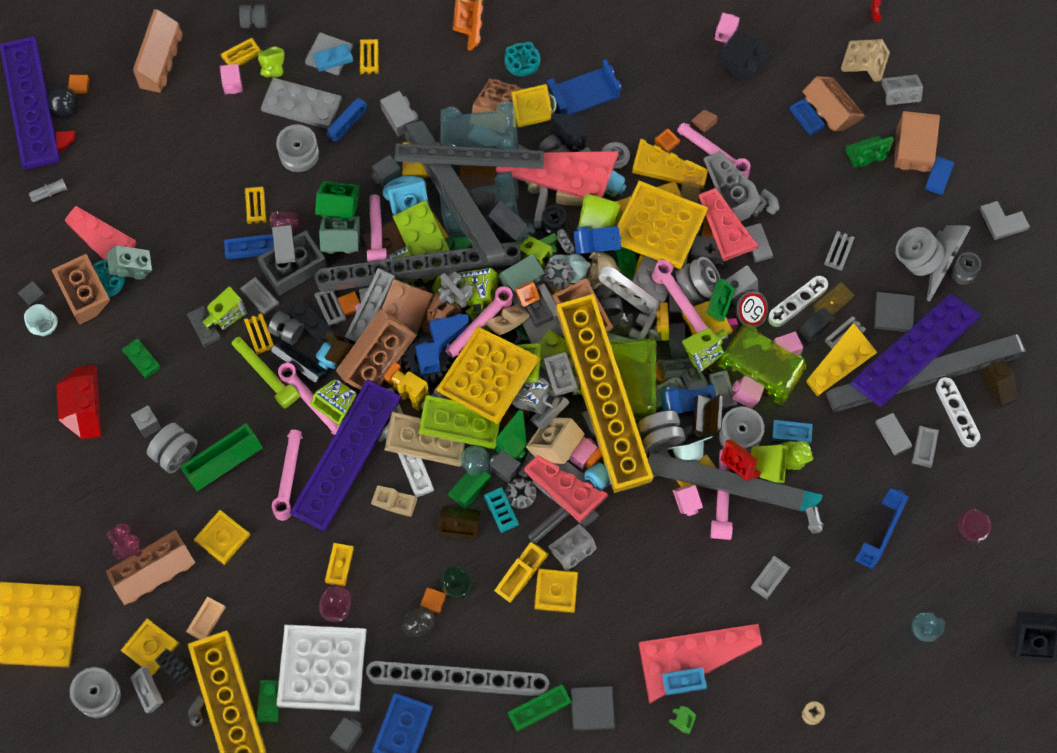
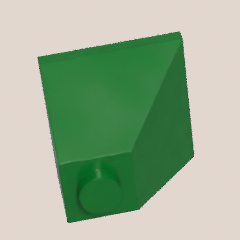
M519 410L496 438V452L500 453L503 450L521 462L527 455L523 411Z

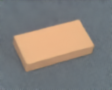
M207 597L186 632L199 640L207 638L226 607Z

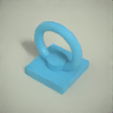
M407 175L395 178L383 188V196L390 201L393 216L424 200L428 202L426 183L423 178Z

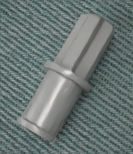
M63 179L48 185L44 184V187L30 192L29 196L32 202H37L49 196L51 198L52 195L67 190Z

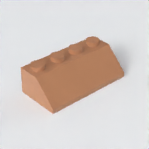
M157 9L153 11L133 71L140 89L161 93L162 87L167 82V73L172 68V58L177 53L178 41L182 39V31H180L179 24Z
M380 309L336 369V372L343 381L359 390L362 389L367 380L380 386L385 380L383 377L392 364L398 362L417 335L395 317Z
M174 530L108 569L106 574L121 601L126 605L135 602L144 593L153 591L161 583L170 581L181 571L188 570L195 564V561L177 531Z

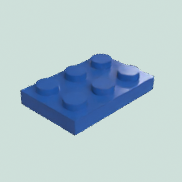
M394 693L372 753H417L433 706Z

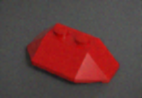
M95 364L76 367L57 384L59 421L81 439L101 437L97 366Z

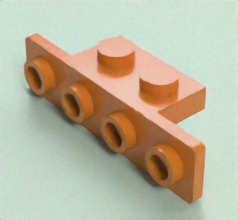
M456 0L453 30L469 35L468 50L471 51L475 46L479 45L481 39L479 30L482 25L480 20L483 11L482 0Z

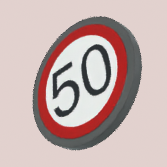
M751 290L744 292L738 298L735 312L740 324L747 328H757L765 322L768 315V303L763 294Z

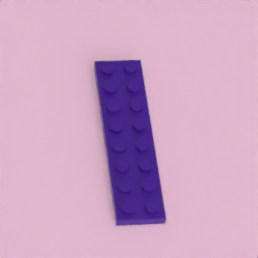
M34 36L0 44L22 167L25 170L60 162L37 40Z
M949 294L853 379L851 386L882 407L980 318V313L952 294Z
M369 380L365 382L290 511L292 516L326 532L377 443L384 427L389 422L391 413L395 411L401 401V396Z

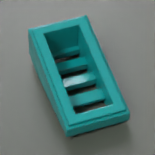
M502 487L484 495V500L501 533L519 526ZM501 497V499L491 502L492 500ZM504 503L505 506L495 510L494 507ZM508 511V514L498 517L499 514ZM509 518L512 519V521L506 524H501V522L504 520H507Z

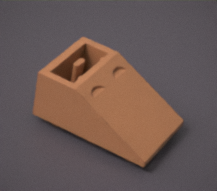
M489 79L473 104L470 123L505 133L515 112L511 92L522 90V88L503 83L497 79Z

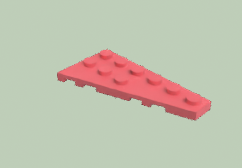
M618 151L544 153L543 169L496 167V173L580 198H584L585 194L603 198L619 153Z
M758 624L639 642L649 704L665 695L662 674L703 667L705 675L719 666H723L729 661L761 646L762 640Z

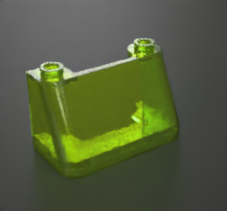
M750 324L741 326L717 363L724 370L727 366L733 367L732 371L734 372L737 369L768 389L767 393L770 395L773 393L775 395L774 402L781 406L807 367L804 358L799 355L795 356L759 333Z
M656 339L609 341L634 419H644L655 414Z

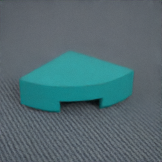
M804 491L800 511H805L809 507H816L823 495Z

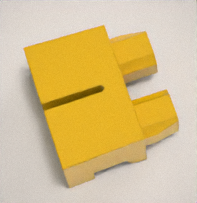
M397 370L391 378L392 382H394L393 388L399 392L402 400L411 399L412 407L419 411L422 403L425 401V396H430L427 382L410 371L405 375Z

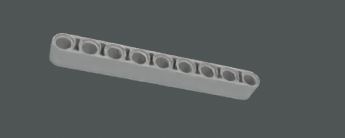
M379 661L370 663L366 669L367 676L372 683L528 696H540L546 693L549 687L547 677L537 673ZM378 668L382 670V673L378 677H373L371 675V672L374 669ZM395 670L402 672L399 678H393L391 674ZM414 672H421L423 675L421 679L414 680L412 674ZM440 673L443 675V678L436 682L432 680V676ZM455 675L463 676V681L455 683L452 678ZM474 677H482L484 679L483 683L480 685L474 684ZM496 678H502L504 684L496 686L493 684V681ZM521 679L525 685L517 688L513 683L515 680ZM542 681L545 687L543 689H536L534 683Z

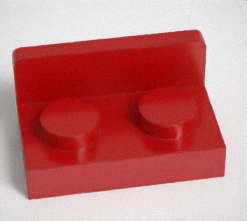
M732 439L726 440L721 461L746 481L760 477L761 472L756 469L758 459Z

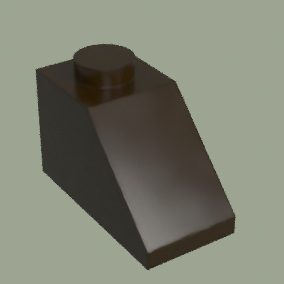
M1005 359L987 366L982 376L1000 406L1002 407L1018 400L1014 374Z

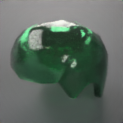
M460 566L449 567L444 571L441 579L444 593L451 598L460 599L470 592L472 586L470 575L464 572Z

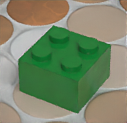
M323 181L316 193L315 214L324 218L334 216L342 220L352 219L359 204L360 185Z

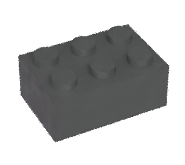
M306 230L293 237L295 262L276 264L274 248L257 258L262 272L278 296L315 276L319 269L327 268L324 256Z

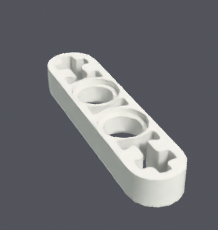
M603 267L599 274L601 283L646 315L656 314V310L660 308V302L614 268Z
M816 276L770 311L769 323L774 327H780L826 292L828 287L827 279L822 276ZM816 283L823 284L822 288L818 287L815 289V291H813V289L816 286ZM806 292L810 295V299L803 300L800 294ZM793 303L796 305V310L790 311L786 305ZM782 311L784 312V314L781 315L780 320L773 319L774 315L779 316L782 313Z
M947 377L941 378L936 385L939 398L963 445L974 447L980 440V433L954 381ZM943 383L945 386H949L948 391L946 388L942 389ZM949 400H956L959 407L952 408L949 405ZM957 417H965L967 424H959ZM968 433L970 436L975 437L973 441L971 439L966 438L968 436Z

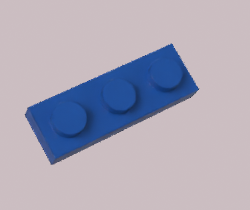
M273 234L224 240L226 260L265 254L274 248Z

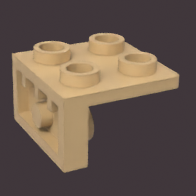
M882 39L850 41L841 70L842 72L868 71L874 82L881 81L890 52Z

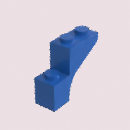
M456 314L450 318H437L430 321L433 343L424 342L416 346V357L421 375L440 371L439 355L447 345L452 343L468 327V314Z

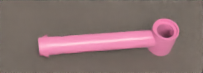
M682 123L679 126L678 132L680 135L685 136L710 155L721 151L738 170H744L741 172L748 179L750 171L748 160L743 158L734 159L711 141L694 131L690 124Z
M371 195L369 197L371 250H367L368 262L387 260L386 248H382L380 196Z
M666 260L658 261L653 270L652 279L658 284L665 285L697 333L708 328L672 277V264Z
M502 286L496 290L495 299L456 340L447 345L445 351L450 357L454 358L459 355V352L465 346L477 326L483 328L487 324L488 319L493 318L500 310L511 306L513 296L511 289ZM505 296V297H507L508 299H507V300H501L499 297Z
M282 364L278 369L281 382L284 385L291 384L307 405L332 431L331 434L335 435L340 426L310 405L314 394L299 379L296 369L292 364ZM288 371L293 373L290 377L283 376Z
M290 430V433L287 435L289 440L278 498L272 502L274 515L281 521L287 520L291 516L290 511L292 509L289 500L300 439H303L302 432L299 430ZM281 506L287 507L282 512L277 511V509Z
M722 449L719 451V469L730 472V468L721 461ZM718 490L716 521L712 520L711 538L731 540L732 522H728L729 493Z

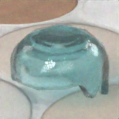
M472 445L461 453V466L468 471L470 476H480L484 471L487 472L490 469V456L485 448Z
M920 613L914 617L911 628L919 640L933 642L943 634L945 624L942 618H936L933 613Z

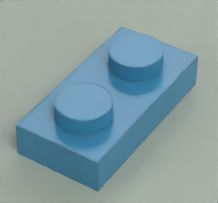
M348 44L313 53L319 72L353 62Z
M774 420L772 441H805L810 445L812 442L813 424Z
M703 667L662 674L665 695L707 688Z

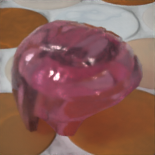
M271 212L270 214L271 228L291 225L293 233L299 226L298 213L295 215L293 212Z
M970 509L962 513L958 518L957 527L965 539L979 542L989 536L992 529L991 522L988 516L981 511Z
M329 587L319 601V611L322 617L329 622H340L349 615L351 610L349 592L342 587Z

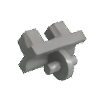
M456 271L448 276L443 273L440 276L443 287L438 290L441 293L439 300L442 303L448 301L450 304L456 300L462 308L467 305L466 300L473 294L472 289L467 284L460 289L457 288L456 285L462 282Z
M640 313L636 320V325L643 327V330L641 332L632 328L628 339L642 344L645 343L647 337H649L647 341L649 344H653L654 341H660L661 334L657 333V326L652 329L655 324L656 314L651 313L648 316Z

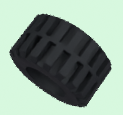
M421 336L418 341L414 339L412 345H409L407 351L404 352V369L406 374L410 371L427 382L428 389H430L432 385L437 387L452 366V359L446 353L445 349L447 347H445L439 355L440 371L421 375L417 365L416 346L424 342L433 343L431 336H427V339Z

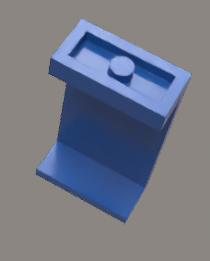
M603 60L602 68L559 84H556L553 78L547 80L548 92L555 98L557 113L572 115L619 98L622 86L619 79L616 80L614 76L615 72L612 65H609L607 60Z
M889 489L881 504L894 509L895 513L878 549L864 543L855 561L871 569L874 568L908 499V496L903 491Z

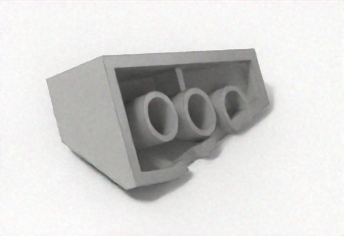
M721 151L703 158L715 188L738 217L739 221L741 222L749 218L761 202L755 185Z
M946 225L943 232L939 230L935 238L943 244L945 257L940 266L930 273L927 301H931L971 227Z

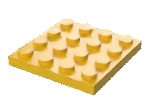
M639 181L617 225L619 226L621 246L657 261L666 260L673 267L681 270L706 216L708 207Z
M477 326L436 391L498 424L539 361V358Z
M0 582V664L70 667L81 588L79 586Z

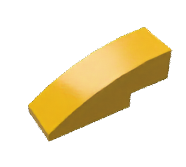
M530 542L494 591L511 603L533 577L549 553L534 542Z

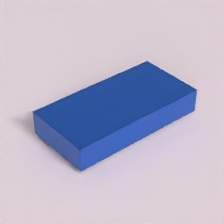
M805 98L790 106L789 110L810 136L825 128L826 124Z
M937 156L925 189L942 195L954 162Z

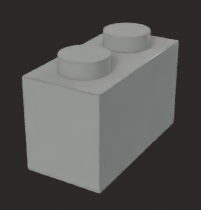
M400 91L380 100L381 109L398 137L404 134V124L418 120L416 112L414 110L411 111L409 107L410 103L407 97H403Z

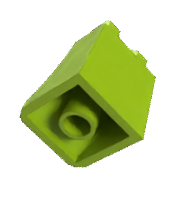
M585 194L578 227L588 226V230L617 227L623 215L620 204Z

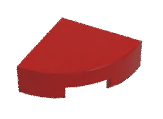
M872 0L870 8L874 22L881 20L879 12L881 0Z
M75 131L56 132L58 151L65 150L75 140Z

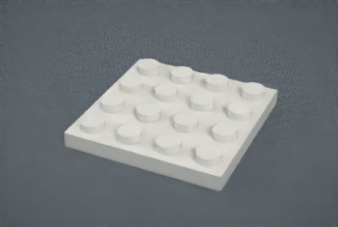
M285 625L277 706L284 708L360 711L366 629Z

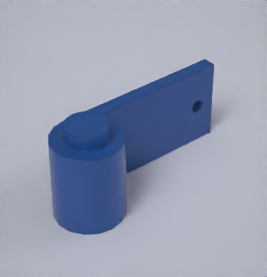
M588 226L576 227L577 231L573 232L576 254L621 249L619 226L589 230Z
M714 384L707 385L704 389L688 390V388L675 390V386L664 387V391L660 392L662 410L675 411L676 413L693 411L694 398L698 395L707 398L710 395V399L715 397Z

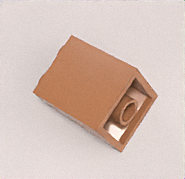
M903 111L896 128L894 167L903 170L915 169L921 172L931 171L935 163L940 115Z

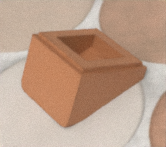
M703 110L691 122L705 133L717 123L718 117L711 112Z

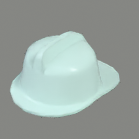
M579 254L554 255L548 261L563 259L570 263L574 272L571 283H577L585 279L588 268L591 265L590 262H587ZM553 268L555 273L553 277H559L560 279L562 278V280H564L562 272L565 268L559 271Z
M712 437L689 445L671 447L668 450L673 449L676 459L697 463L703 456L704 440Z

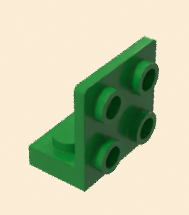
M879 135L848 145L845 150L853 167H864L870 162L886 159L894 139L893 137L881 139Z

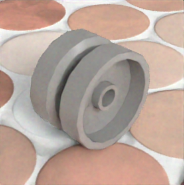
M291 125L279 133L276 146L281 164L286 169L293 172H303L316 164L319 157V149L315 134L310 128L304 125Z
M916 227L907 231L899 239L895 254L910 272L915 275L924 276L932 273L940 266L945 257V248L928 229Z
M704 256L692 261L691 264L683 265L681 270L678 269L676 272L677 284L693 305L711 298L717 280L721 279L714 264Z
M749 407L731 409L726 413L721 423V430L719 431L721 445L724 447L725 441L732 439L751 454L752 447L759 446L764 434L762 417Z
M675 411L655 413L642 419L637 424L639 435L644 438L642 444L646 453H658L664 449L668 451V448L677 447L685 441L686 437L683 429L678 427L680 420Z
M171 423L161 429L153 438L147 449V455L154 462H160L161 468L167 473H174L191 458L198 442L190 434L185 433L184 429L177 423Z
M96 667L87 668L78 673L73 679L70 687V698L73 704L85 715L101 718L106 717L117 708L121 699V688L116 679L104 669Z

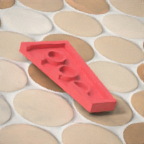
M716 188L698 195L701 204L708 207L706 217L723 262L759 248Z
M77 206L65 218V222L102 260H107V253L115 245L134 248L137 245L136 240Z
M540 456L535 457L524 468V472L579 523L608 497L607 493L593 488V485L587 482L584 483L571 473L564 472L560 467Z

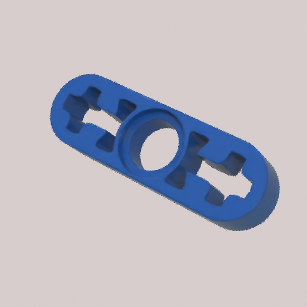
M360 98L356 99L329 127L326 136L334 142L339 140L365 112L367 103Z

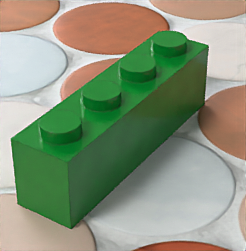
M245 423L181 465L180 468L197 492L263 447L253 431Z

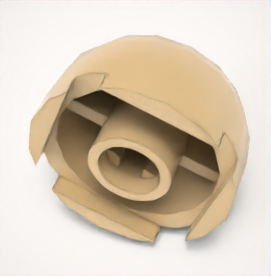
M593 252L589 256V259L592 260L586 277L593 290H596L600 285H604L599 280V274L603 267H612L620 272L612 256L601 252Z

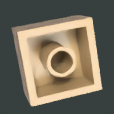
M554 418L543 430L538 428L526 448L534 457L540 456L551 463L565 464L576 446L579 445L584 432L572 418Z

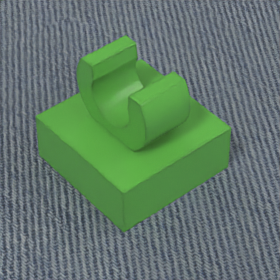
M555 233L539 240L551 246L553 256L557 255L558 239Z
M683 706L680 707V710L673 709V713L677 715L676 720L670 719L669 722L681 732L690 734L696 714Z

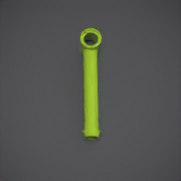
M237 337L232 341L234 348L277 393L274 397L284 409L300 398L297 390L291 384L285 386L241 337Z

